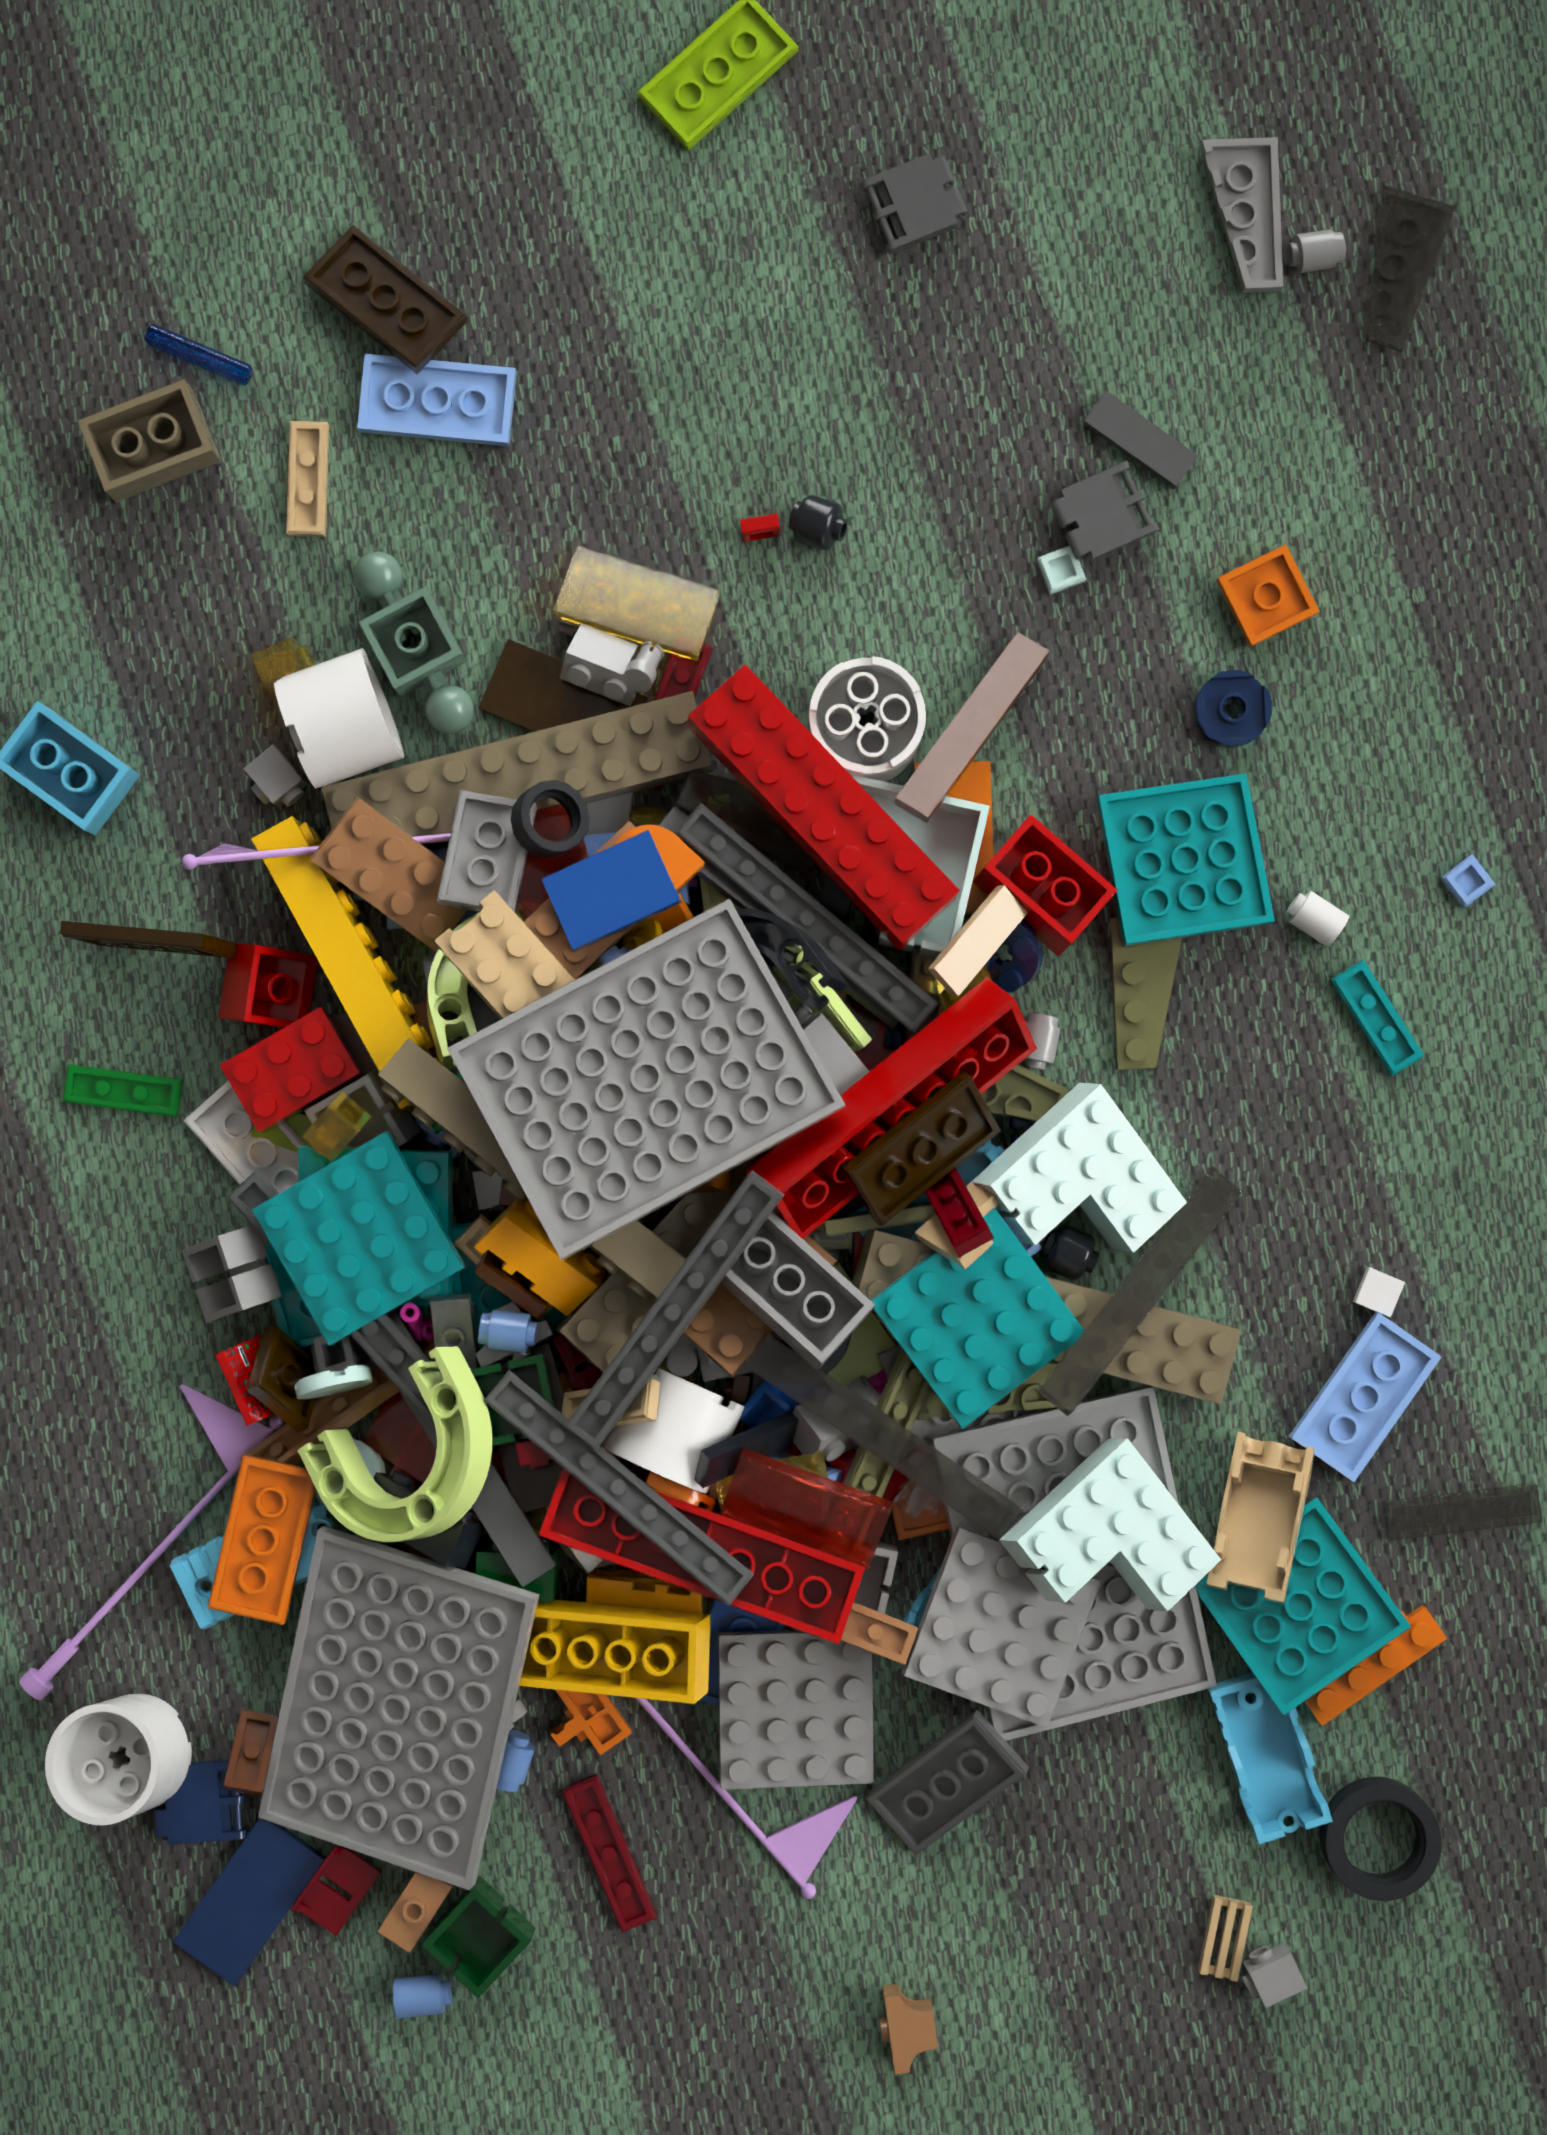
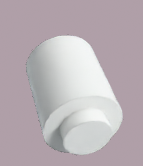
M1309 891L1305 896L1299 893L1287 910L1292 915L1289 923L1326 947H1329L1335 941L1349 919V915L1312 891Z

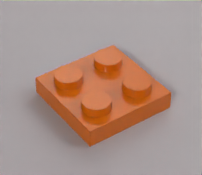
M1286 544L1216 579V583L1249 648L1320 612Z

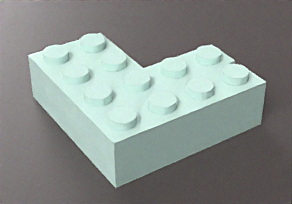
M851 775L960 890L956 900L902 949L912 952L914 945L921 946L919 954L937 958L962 928L990 806L947 796L929 822L925 823L894 804L895 797L904 786ZM880 933L878 945L896 948Z
M1078 1083L971 1181L994 1194L999 1203L996 1207V1210H999L998 1213L1020 1242L1036 1245L1068 1214L1080 1205L1112 1249L1134 1253L1187 1203L1103 1086L1092 1083Z
M1128 1438L1107 1439L999 1540L1021 1568H1030L1025 1574L1045 1600L1066 1603L1110 1561L1147 1609L1168 1612L1221 1560Z

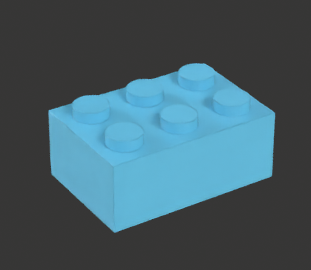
M39 701L34 704L0 750V769L84 831L95 836L140 777L138 772Z

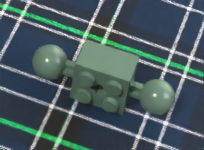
M374 551L365 554L355 566L354 582L361 594L369 599L379 601L383 609L359 621V624L394 690L402 697L424 685L429 694L425 703V714L430 725L437 731L446 734H454L464 730L473 718L474 705L472 699L464 689L455 685H449L444 674L464 664L467 660L432 594L425 586L403 598L399 592L403 574L398 561L386 552ZM415 635L420 641L419 645L412 649L408 647L410 645L408 638Z

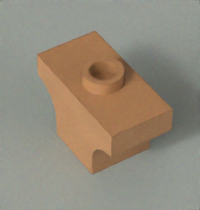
M414 1871L377 1932L410 1953L453 1885Z
M898 1984L883 1986L887 2018H879L883 2043H891L895 2075L910 2073V2066L916 2055L923 2051L938 2049L931 1999L911 2000L905 1997L900 1991Z

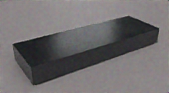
M789 1411L701 1450L694 1480L702 1488H705L792 1448L799 1419Z

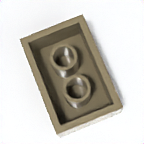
M185 379L78 420L104 491L115 502L222 462L196 394Z

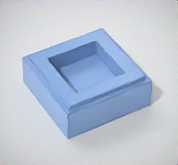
M1473 854L1440 878L1462 908L1470 905L1496 885Z

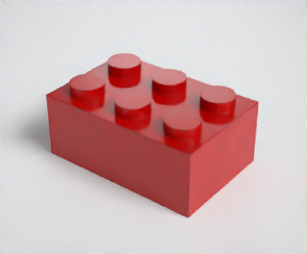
M1031 814L972 881L988 896L997 886L1005 885L1028 912L1023 920L1034 928L1037 933L1035 937L1057 956H1060L1075 941L1117 891L1113 885Z
M322 1007L317 1008L220 1064L222 1071L257 1131L262 1133L268 1132L364 1076L363 1071L328 1011Z

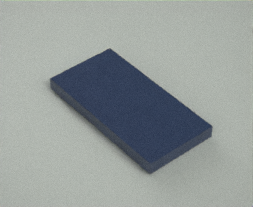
M259 1818L175 1937L173 1943L230 1984L236 1986L326 1856L284 1826Z

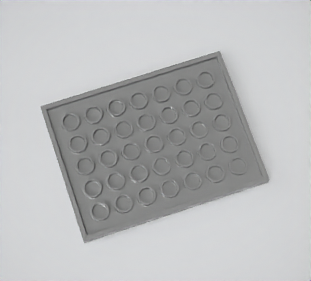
M730 899L447 1048L561 1261L845 1108L843 1099Z
M1147 1385L1076 1402L1073 1406L1055 1407L930 1437L951 1538L957 1525L999 1541L1107 1439L1128 1438L1178 1503L1154 1387ZM1109 1561L1093 1576L1101 1580V1584L1048 1727H1042L987 1706L990 1724L1007 1741L1217 1687L1196 1585L1168 1612L1149 1610Z
M326 1526L318 1529L258 1818L471 1890L476 1883L540 1594L455 1567H447L439 1562Z

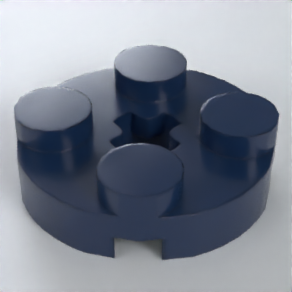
M1226 670L1216 674L1202 686L1195 699L1194 716L1197 726L1207 740L1219 746L1235 748L1249 744L1262 734L1272 716V700L1267 688L1253 678V675L1242 670ZM1229 699H1235L1236 705L1243 707V712L1238 713L1236 719L1230 718L1229 714L1223 711V707L1228 705Z
M1022 919L999 947L1000 949L1003 945H1007L1009 947L1008 954L1013 956L1012 960L1006 959L1003 961L995 952L975 977L980 982L988 977L1008 993L1014 992L1030 982L1039 972L1043 961L1042 947L1039 948L1038 941L1035 938L1037 933L1034 928Z

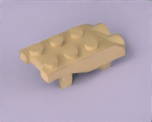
M495 890L479 902L482 908L481 912L461 929L453 933L448 928L434 940L435 945L459 970L500 1020L575 981Z
M1237 1433L1214 1551L1221 1560L1208 1573L1206 1582L1208 1587L1226 1591L1228 1584L1262 1591L1265 1593V1600L1284 1604L1311 1477L1314 1448L1306 1447V1450L1296 1449L1278 1442L1255 1440L1247 1437L1246 1433Z

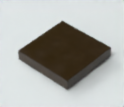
M272 1325L264 1330L247 1386V1390L297 1433L308 1429L316 1398L297 1399L294 1385L300 1379L316 1374L313 1357L278 1326Z

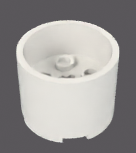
M363 648L286 675L274 683L277 701L285 726L289 727L293 742L299 751L297 756L315 789L404 758L401 740L388 702L371 661Z
M872 657L841 662L823 676L814 690L810 702L808 731L849 774L885 782L897 776L909 765L919 747L926 723V710L920 692L921 689L904 668L890 660ZM869 711L873 712L875 725L867 723L865 727L859 724L861 718L859 713L866 715Z
M658 1368L656 1375L653 1374L650 1379L660 1382L656 1421L614 1427L600 1446L647 1470L707 1494L710 1485L702 1488L694 1480L700 1452L732 1437L745 1407L733 1401H730L728 1407L721 1405L724 1397Z
M128 1694L83 1707L70 1714L53 1733L45 1757L47 1783L58 1805L67 1814L81 1822L92 1825H111L157 1807L171 1798L182 1785L192 1758L191 1742H188L185 1729L177 1717L179 1713L167 1702L155 1696Z

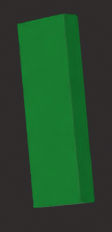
M68 1064L63 1102L178 1117L183 1079Z

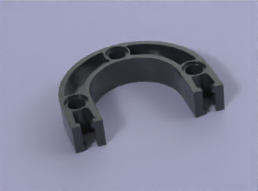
M736 909L761 956H767L773 961L802 1003L819 1011L829 1003L826 995L818 996L810 983L811 978L818 975L819 972L823 976L818 981L822 988L829 986L841 992L848 986V983L824 950L805 931L768 912L754 909ZM803 951L802 960L796 964L797 956Z

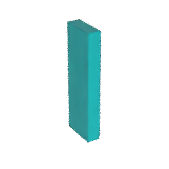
M1364 960L1359 961L1329 980L1390 1076H1394L1425 1056Z

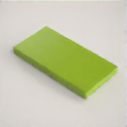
M738 0L637 92V97L689 151L799 51V46L756 0Z

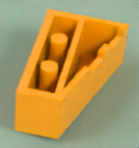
M527 1197L522 1202L516 1199L491 1223L474 1246L482 1254L490 1250L505 1261L502 1269L510 1275L518 1271L532 1281L530 1290L566 1316L600 1286L607 1274L603 1267L596 1262L598 1258L590 1252L586 1253L581 1250L561 1261Z
M593 1569L587 1576L586 1603L703 1613V1595L634 1570Z

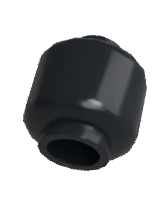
M814 495L807 496L802 502L797 501L789 518V530L793 531L795 540L820 550H828L836 541L841 542L845 537L848 527V520L843 518V509L840 504Z
M1063 1224L1057 1230L1052 1229L1047 1234L1040 1251V1257L1044 1258V1266L1047 1270L1070 1280H1077L1083 1275L1084 1271L1092 1273L1100 1253L1094 1250L1095 1239L1091 1234L1068 1224Z

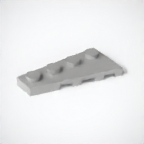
M1278 137L1202 140L1200 143L1201 152L1243 293L1281 292L1283 289Z

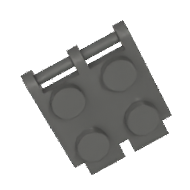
M929 153L860 182L862 192H867L875 212L872 214L875 223H880L888 242L885 245L888 254L896 253L953 230L958 226L957 219L967 215L968 211L958 187L947 191L944 189L953 185L955 181L945 156L932 160ZM875 188L877 189V192H878V194H879V199H880L881 203H882L883 206H884L883 209L881 208V205H880V203H879V201H878V198H877V196H876V193H875V191H874ZM888 219H889V221H890V223H891V226H892V228H893L894 235H895V237L897 238L896 240L894 239V237H893V235H892V232H891V230H890V227H889V225H888V222H887Z
M1127 461L1062 489L1059 492L1060 499L1052 502L1050 505L1061 529L1071 525L1075 528L1068 532L1065 537L1076 560L1088 555L1092 562L1160 530L1157 522L1152 523L1142 502L1145 500L1142 492H1137L1128 473L1130 466ZM1118 475L1122 476L1131 496L1127 497ZM1136 505L1146 527L1142 528L1132 506Z

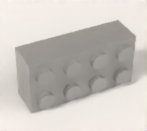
M773 1212L720 1282L817 1371L875 1306L870 1299Z

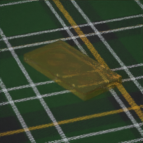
M576 546L553 608V616L580 625L583 623L603 632L641 644L651 641L653 642L651 647H655L657 643L663 651L698 661L721 591Z

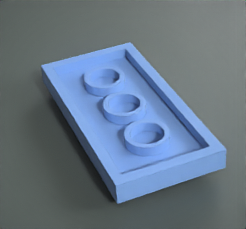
M365 354L357 429L361 433L509 447L517 376L516 368L431 360L416 374L395 356Z
M1375 1312L1289 1437L1304 1448H1314V1455L1349 1480L1355 1482L1437 1365L1441 1356L1385 1316Z

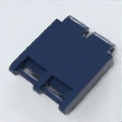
M230 1759L191 1762L182 1785L171 1798L165 1801L166 1806L156 1807L153 1810L155 1837H168V1844L239 1840L247 1837L246 1829L242 1828L241 1804L244 1803V1794L237 1791H232V1794H230V1790L223 1789ZM231 1805H233L234 1829H232Z

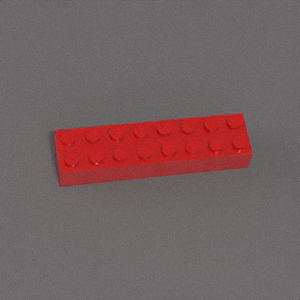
M746 664L688 715V728L898 951L902 950L956 900L960 890Z
M988 977L985 978L840 1096L845 1103V1108L784 1140L746 1171L747 1175L753 1170L785 1194L773 1210V1213L804 1239L858 1195L842 1166L962 1071L971 1075L979 1092L982 1094L1034 1052L1037 1047L1015 998Z
M563 1468L539 1536L724 1603ZM656 1492L754 1574L730 1604L731 1606L835 1644H840L865 1567Z

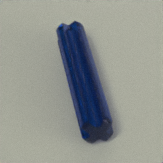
M151 324L145 334V341L149 346L236 383L247 385L252 377L253 368L250 364L161 326Z

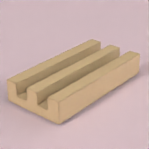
M1213 1895L1198 1967L1200 1974H1212L1216 1978L1223 1979V1977H1226L1231 1981L1238 1982L1253 1908L1251 1902ZM1221 1906H1226L1227 1912L1216 1966L1210 1965ZM1241 1909L1230 1968L1228 1969L1225 1968L1236 1910Z

